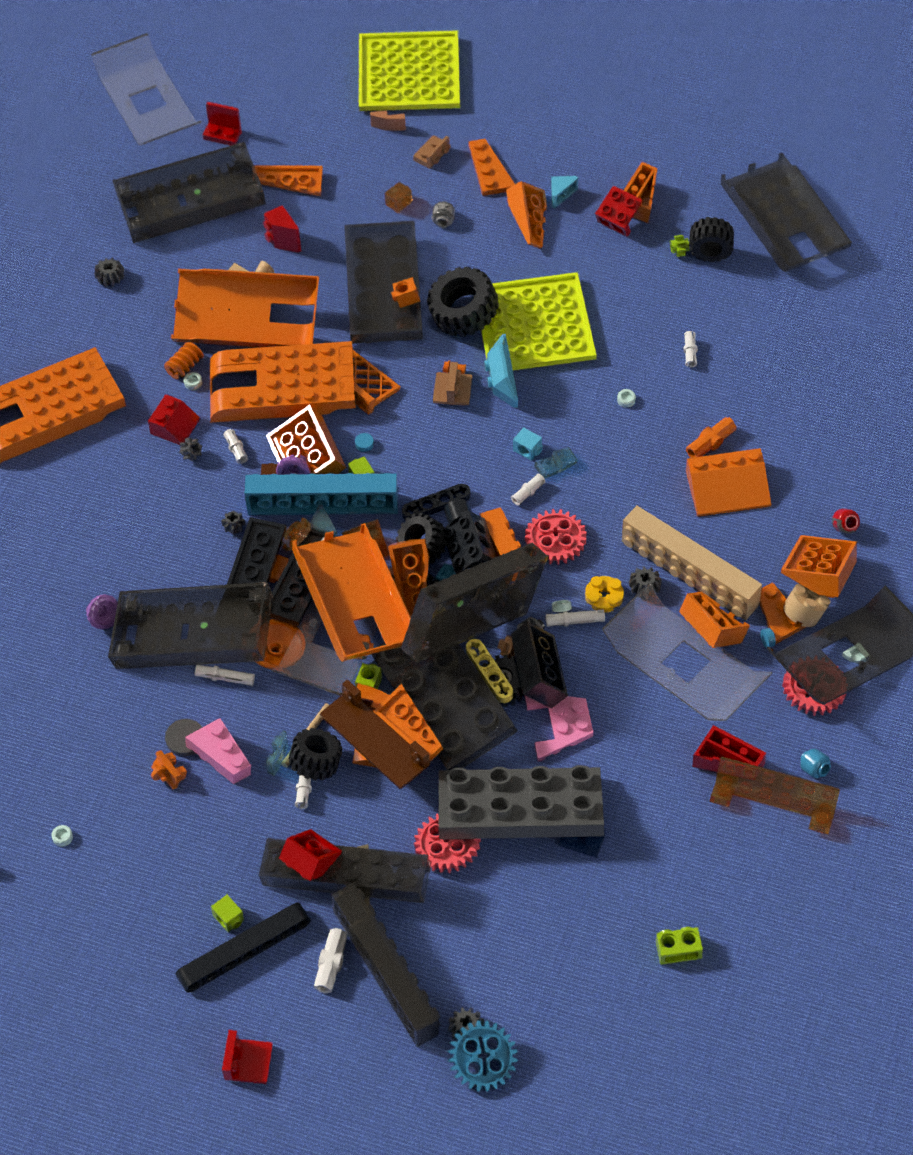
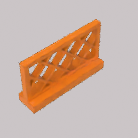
M353 350L355 404L369 415L374 412L376 405L398 392L400 386ZM357 365L365 366L367 370L357 369ZM356 374L367 375V379L356 378ZM369 375L378 376L380 380L369 379ZM357 384H367V388H361ZM369 384L380 385V389L369 388ZM382 385H389L392 388L382 389ZM370 394H380V396L375 399Z

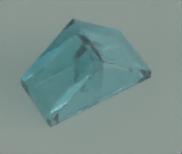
M319 505L309 524V528L325 533L333 531L334 536H337V531L323 505Z

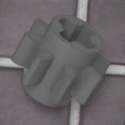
M186 438L185 442L180 443L179 453L184 456V460L190 458L193 461L197 459L196 456L202 455L201 448L203 446L198 443V439Z
M234 510L225 513V519L221 520L225 532L229 531L233 535L242 532V526L246 525L242 513L238 514Z

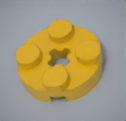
M594 576L586 586V602L595 611L604 609V613L611 612L613 608L619 607L623 602L624 590L621 581L617 578ZM605 591L609 594L606 597H602L601 592Z

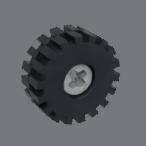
M496 655L494 661L513 688V698L507 703H511V706L515 705V700L517 699L520 702L522 695L524 696L516 657L511 656V659H508V655H503V658ZM488 661V664L484 662L482 667L489 666L490 662ZM479 674L480 693L482 692V697L484 699L487 698V702L490 704L494 701L495 706L499 707L501 702L495 698ZM491 675L489 677V680L492 682L500 679L498 675ZM501 685V686H500L501 694L503 693L504 695H508L507 692H504V691L502 690V685Z

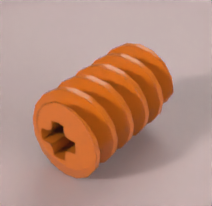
M187 342L164 364V368L172 378L178 380L179 376L184 377L185 372L188 373L190 368L195 366L194 363H198L199 358L202 359L204 357V354L197 345Z

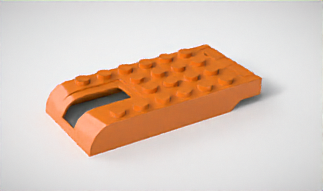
M204 268L198 270L178 269V295L174 303V308L176 309L174 333L171 334L173 342L259 348L313 344L319 276ZM271 304L314 305L313 323L290 324L270 322Z
M352 341L223 350L213 354L210 358V423L293 417L308 405L319 411L321 415L330 414L338 409L356 408ZM257 371L256 386L224 388L212 394V380L217 375Z
M96 347L0 386V410L17 404L23 414L22 418L0 426V463L98 423L108 413L126 406L120 389Z
M365 523L361 524L359 532L333 538L334 532L331 531L325 533L324 540L302 546H297V540L292 541V551L340 661L344 662L419 642L420 637L376 540L371 537ZM373 617L386 645L366 650L354 621Z

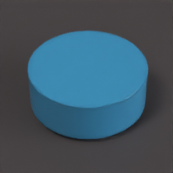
M368 433L359 434L355 438L356 448L362 452L371 450L374 446L373 437Z
M770 628L761 630V640L765 648L774 647L776 644L775 634Z

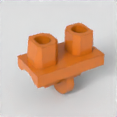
M161 750L157 751L155 754L157 758L151 767L153 769L151 777L154 781L160 779L162 782L166 781L172 790L178 788L179 781L186 778L187 770L184 766L177 768L173 766L177 760L172 752L164 754Z

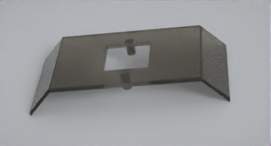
M885 585L865 607L778 652L768 646L767 650L813 700L825 705L913 657V613ZM846 637L868 661H861L857 667L843 674L822 649Z

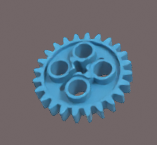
M479 1020L476 1021L475 1028L472 1023H469V1030L467 1031L464 1027L460 1028L462 1035L456 1033L454 1036L457 1042H450L454 1049L448 1050V1053L453 1055V1058L448 1059V1062H454V1066L450 1068V1071L457 1070L454 1078L461 1076V1085L469 1082L468 1089H471L474 1085H476V1091L478 1092L482 1086H484L486 1092L489 1091L490 1085L497 1089V1082L504 1085L503 1077L510 1079L511 1075L508 1071H515L516 1069L511 1065V1063L518 1061L512 1057V1054L518 1052V1050H511V1046L515 1042H508L511 1034L504 1036V1027L496 1030L497 1023L489 1027V1021H485L484 1026H482ZM479 1037H482L483 1053L487 1054V1058L484 1059L487 1071L486 1076L483 1075V1060L478 1058V1054L481 1053ZM489 1038H493L497 1042L494 1050L487 1047V1040ZM467 1041L475 1043L476 1049L473 1053L466 1050L465 1044ZM493 1059L497 1060L500 1064L497 1072L490 1069V1062ZM471 1062L478 1065L479 1070L477 1074L469 1072L468 1066Z

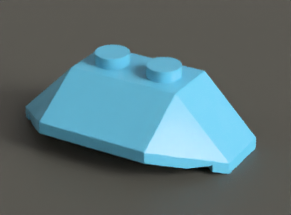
M502 334L487 353V360H484L485 371H489L490 377H487L488 387L492 388L495 396L512 407L517 408L518 396L506 334Z

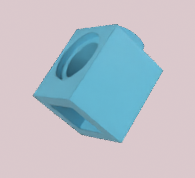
M524 427L513 439V451L531 461L543 449L542 437Z

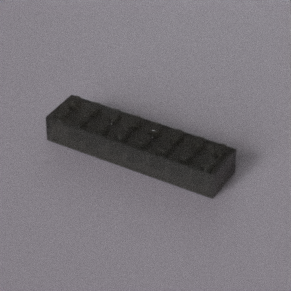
M267 838L259 871V877L263 886L424 903L431 868L428 855L335 845L342 850L341 855L321 877L310 881L304 879L296 870L287 867L279 859L286 840Z
M352 883L332 894L333 912L345 932L348 933V937L416 1047H419L439 1035L440 1015L435 1007L431 1008L428 1003L429 997L425 990H420L417 984L419 982L413 972L410 973L406 968L408 964L403 955L399 956L396 952L397 946L393 939H388L385 933L387 931L383 923L376 920L375 910L371 905L366 904V897L362 889H357L355 884Z

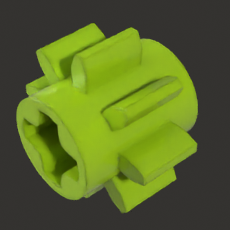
M684 235L674 236V240H670L671 253H676L677 257L686 256L685 252L690 251L689 239H684Z

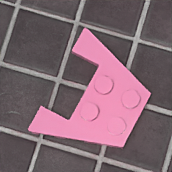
M524 695L527 711L548 708L554 739L535 742L538 762L545 760V757L551 754L559 753L560 750L568 746L572 747L593 737V728L586 698L568 696L551 709Z

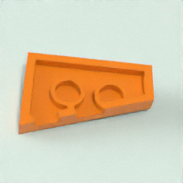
M772 582L761 589L760 607L765 615L768 628L772 629L775 634L777 644L806 627L801 626L802 622H793L785 614L784 605L786 598Z

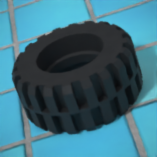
M458 267L453 271H447L443 276L440 275L437 278V282L434 281L431 286L432 289L428 292L427 305L437 327L442 332L451 336L459 335L464 337L466 334L473 335L478 330L482 331L485 325H489L492 322L491 318H494L497 313L499 299L487 274L476 268L464 267V269H461V267ZM467 295L475 296L466 306L451 308L457 299Z

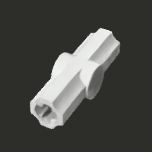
M330 929L325 949L321 951L318 963L319 970L314 984V989L319 992H332L337 972L341 970L344 958L343 951L348 937V933L342 929Z

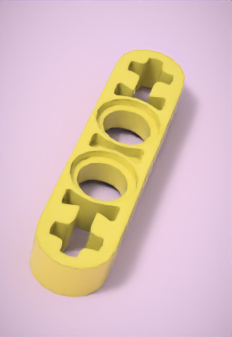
M478 639L469 640L466 644L467 656L495 698L501 703L511 701L513 698V688L484 644ZM472 647L478 648L479 656H477V652L474 649H471ZM482 660L490 662L487 667H482L479 663ZM491 675H498L500 679L492 682L489 680V677ZM501 685H502V690H503L504 692H507L508 695H504L503 693L501 694V689H500V686H501Z

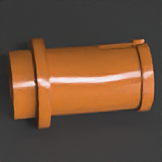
M450 360L444 362L443 372L449 373ZM458 364V370H461V374L466 372L465 364Z

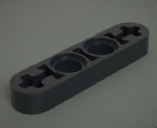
M457 484L408 502L402 507V517L406 520L408 517L412 518L413 514L418 515L419 513L429 516L443 511L445 506L453 500L464 499L468 501L471 496L470 487L466 484ZM446 496L449 497L450 500L448 502H442L440 501V498ZM431 503L433 506L426 509L423 507V504Z

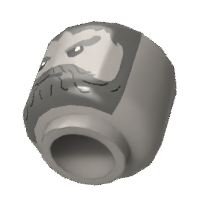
M446 201L436 203L432 211V221L441 228L450 226L453 223L455 216L454 206Z

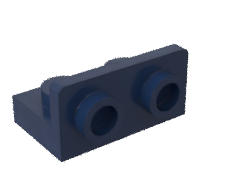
M605 828L604 836L560 837L558 846L597 858L605 839Z

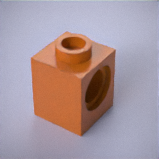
M413 277L392 284L394 291L391 294L394 302L398 301L400 308L420 302Z

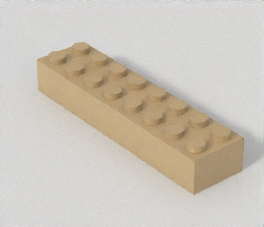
M637 505L623 519L622 542L627 547L639 552L641 556L652 560L658 567H663L669 571L672 576L678 577L688 586L694 587L700 592L702 591L719 603L721 607L727 608L735 616L741 617L744 620H747L759 606L762 584Z

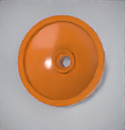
M276 619L258 623L251 629L247 638V650L251 658L262 667L272 670H283L296 665L302 659L306 647L305 638L295 625Z

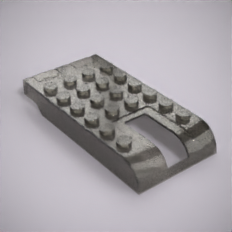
M779 153L778 161L757 169L756 163L748 165V172L726 180L725 174L721 175L720 184L783 272L796 269L851 246L852 242L797 166L790 164L783 153ZM805 232L819 251V254L803 259L788 237Z

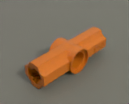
M725 417L712 428L706 427L700 433L699 438L686 447L688 456L690 458L701 457L710 450H717L723 443V440L736 431L737 426L730 417Z

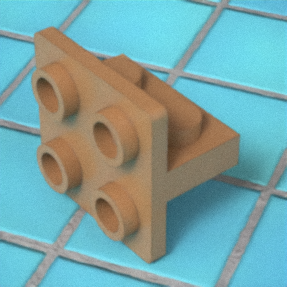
M450 362L449 373H436L433 403L469 405L472 375L461 374V370H458V362Z

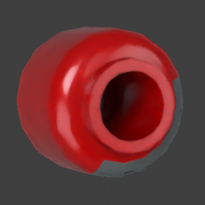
M841 508L834 513L832 525L841 533L851 534L858 529L860 518L855 511Z

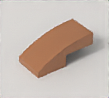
M387 110L370 112L371 127L390 131L406 130L405 114L387 115Z

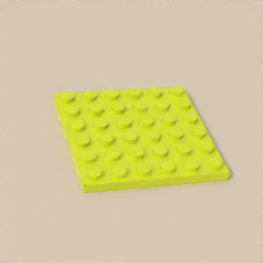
M458 31L359 34V111L460 108Z
M578 272L492 283L498 295L499 306L495 317L491 318L492 322L489 325H485L481 331L486 360L487 353L502 334H506L512 370L596 359V350Z

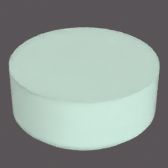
M196 372L185 375V387L188 390L199 389L202 386L201 375Z
M624 389L618 393L617 402L620 406L628 408L635 404L636 395L632 390Z
M559 600L552 603V611L564 612L572 609L571 601Z
M60 825L52 831V839L57 846L63 847L71 843L73 834L68 826Z

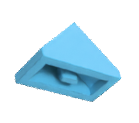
M577 176L551 177L553 208H556L578 190Z

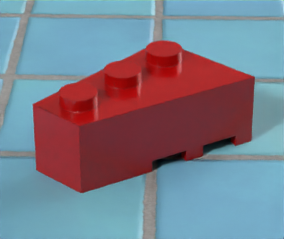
M713 725L694 753L692 767L755 780L765 765L766 752Z

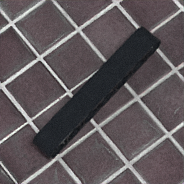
M299 902L294 903L182 966L175 975L186 993L193 992L304 929L310 924L311 919Z

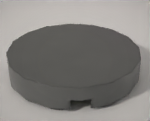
M180 719L173 722L165 732V742L168 749L176 755L190 756L195 754L192 749L190 750L186 747L185 737L201 729L202 726L192 719Z

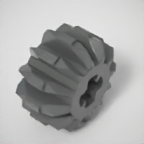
M105 257L104 261L99 260L98 265H95L94 275L100 285L104 284L105 287L112 285L114 287L115 283L120 284V280L124 279V267L119 260H115L113 257L108 260Z
M644 566L642 570L636 568L635 573H631L629 586L632 594L637 593L638 598L644 596L647 599L648 595L654 597L656 592L659 593L662 579L659 577L658 571L653 572L652 567L648 570Z
M462 1007L461 1013L454 1011V1017L449 1018L450 1026L448 1029L450 1033H453L452 1038L455 1040L454 1035L456 1033L462 1035L460 1028L464 1027L468 1031V1025L465 1027L466 1024L472 1023L475 1028L476 1021L479 1020L483 1026L484 1019L480 1018L481 1014L479 1011L473 1013L472 1007L468 1011H465V1008Z

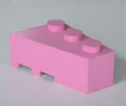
M220 718L185 737L186 747L197 753L203 761L211 764L217 772L231 783L235 784L251 775L249 761Z

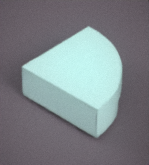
M859 643L842 654L845 659L854 663L870 661L869 654Z

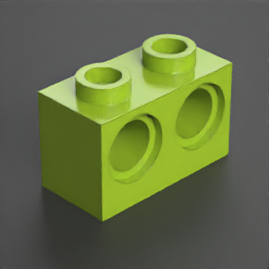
M688 926L680 930L671 931L667 929L656 933V946L660 965L702 959L703 948L698 927L692 928ZM689 940L692 941L694 944L688 945L685 943V941ZM669 943L673 945V947L667 948L664 946V944Z

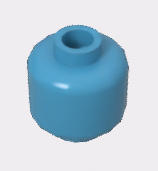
M814 748L805 751L801 756V769L811 777H824L830 771L829 757L818 749Z

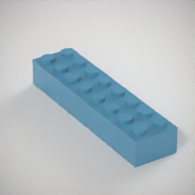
M311 473L289 475L253 474L245 476L244 494L248 515L398 514L397 474Z

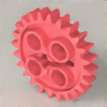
M552 509L551 514L545 510L544 516L538 513V519L532 518V523H528V529L525 530L526 547L530 549V554L535 553V559L542 557L543 563L549 560L550 565L553 561H556L557 565H559L560 560H563L566 564L567 558L573 561L574 555L580 556V551H584L587 532L585 531V525H581V519L576 520V515L569 517V511L564 515L562 514V509L558 513H555V510Z
M815 656L813 661L806 657L805 662L799 659L798 664L793 662L791 668H787L782 687H784L783 694H787L786 700H792L791 706L798 705V711L804 708L805 714L812 711L815 716L817 711L824 715L825 710L831 713L832 708L837 710L839 704L842 705L847 693L848 685L845 684L847 679L842 678L843 671L837 672L838 666L831 667L832 661L826 664L824 663V658L819 662ZM823 674V676L820 678L819 684H816L820 675ZM814 687L809 698H806L807 695H809L811 688Z
M438 813L435 820L429 817L430 823L422 822L424 829H417L419 835L414 836L416 855L419 857L420 862H424L426 868L431 865L432 871L439 868L440 873L444 869L451 873V868H455L458 872L460 865L466 868L465 862L472 863V856L477 857V850L480 849V839H439V835L434 836L439 834Z

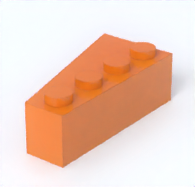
M502 508L479 513V516L485 518L498 558L496 566L498 576L503 578L504 583L525 578L526 554L521 552V545L519 541H516L513 529H510L509 522Z

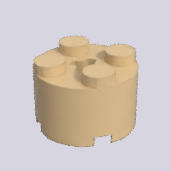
M797 584L785 601L784 612L793 622L799 621L803 623L801 626L813 627L819 622L828 608L830 599L824 595H818L801 584Z

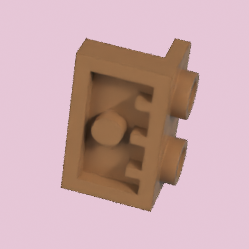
M433 135L413 155V161L430 169L449 151V137L445 136L443 139H440Z

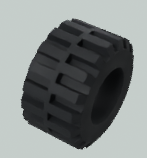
M706 217V219L701 218L699 221L694 222L690 228L689 250L693 256L705 262H719L721 259H727V256L732 254L734 230L728 221H724L722 218L717 219V217Z
M423 513L413 514L412 518H406V522H402L400 525L402 526L401 529L397 531L396 541L403 542L420 539L425 534L424 539H426L429 553V563H435V559L439 560L441 558V553L445 552L444 548L448 545L446 541L448 534L445 533L447 531L446 528L437 520Z
M304 729L302 732H298L293 739L289 754V764L292 766L293 771H297L299 776L302 775L306 779L311 778L315 781L317 779H329L338 769L342 754L341 742L337 740L335 735H331L330 732L322 731L323 729Z

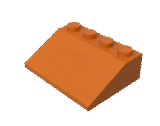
M308 405L266 435L278 462L294 454L298 458H300V455L306 457L310 473L339 474L346 469L345 463L321 413L311 405Z
M761 448L687 458L686 474L697 517L771 507L766 468Z
M800 535L784 563L781 573L818 595H824L828 598L839 597L857 562V541Z

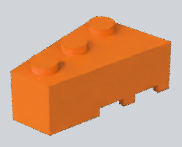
M641 162L624 191L642 199V204L633 217L649 223L657 168Z
M702 591L687 593L679 612L712 648L741 644L750 627L748 623H740L734 618L735 614L732 612L728 614L720 609L721 605Z

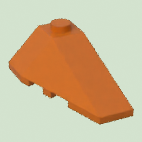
M520 181L506 189L508 205L527 243L540 249L543 247L544 237L542 225L546 219L544 211L547 210L545 190Z
M426 539L393 543L388 546L397 589L411 620L421 619L424 616L429 567Z

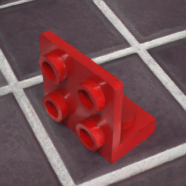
M207 102L208 125L203 133V140L235 147L242 133L239 109Z
M612 186L595 213L598 223L628 237L631 232L629 223L641 206L642 199L616 186Z
M228 1030L222 1066L224 1080L266 1084L272 1055V1042L239 1039L237 1030Z

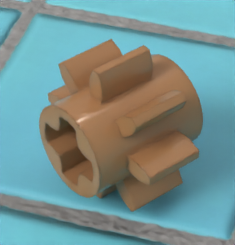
M506 635L505 639L499 640L497 648L501 649L500 655H508V658L511 659V656L515 657L511 636Z

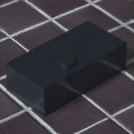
M527 621L511 634L523 694L552 709L568 697L555 636Z

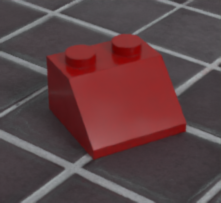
M283 205L264 213L265 221H263V225L266 229L265 238L267 242H271L274 248L301 252L299 228Z
M165 394L148 420L150 434L180 445L190 436L200 417L182 400Z
M312 829L288 837L279 859L287 867L300 873L304 879L311 881L321 877L341 855L342 850Z

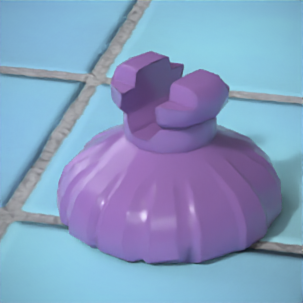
M294 454L283 458L278 462L276 468L278 475L311 474L310 468L306 463V457L300 455V458L295 457Z
M106 594L96 596L86 608L87 619L96 629H108L116 623L120 616V604L113 596Z

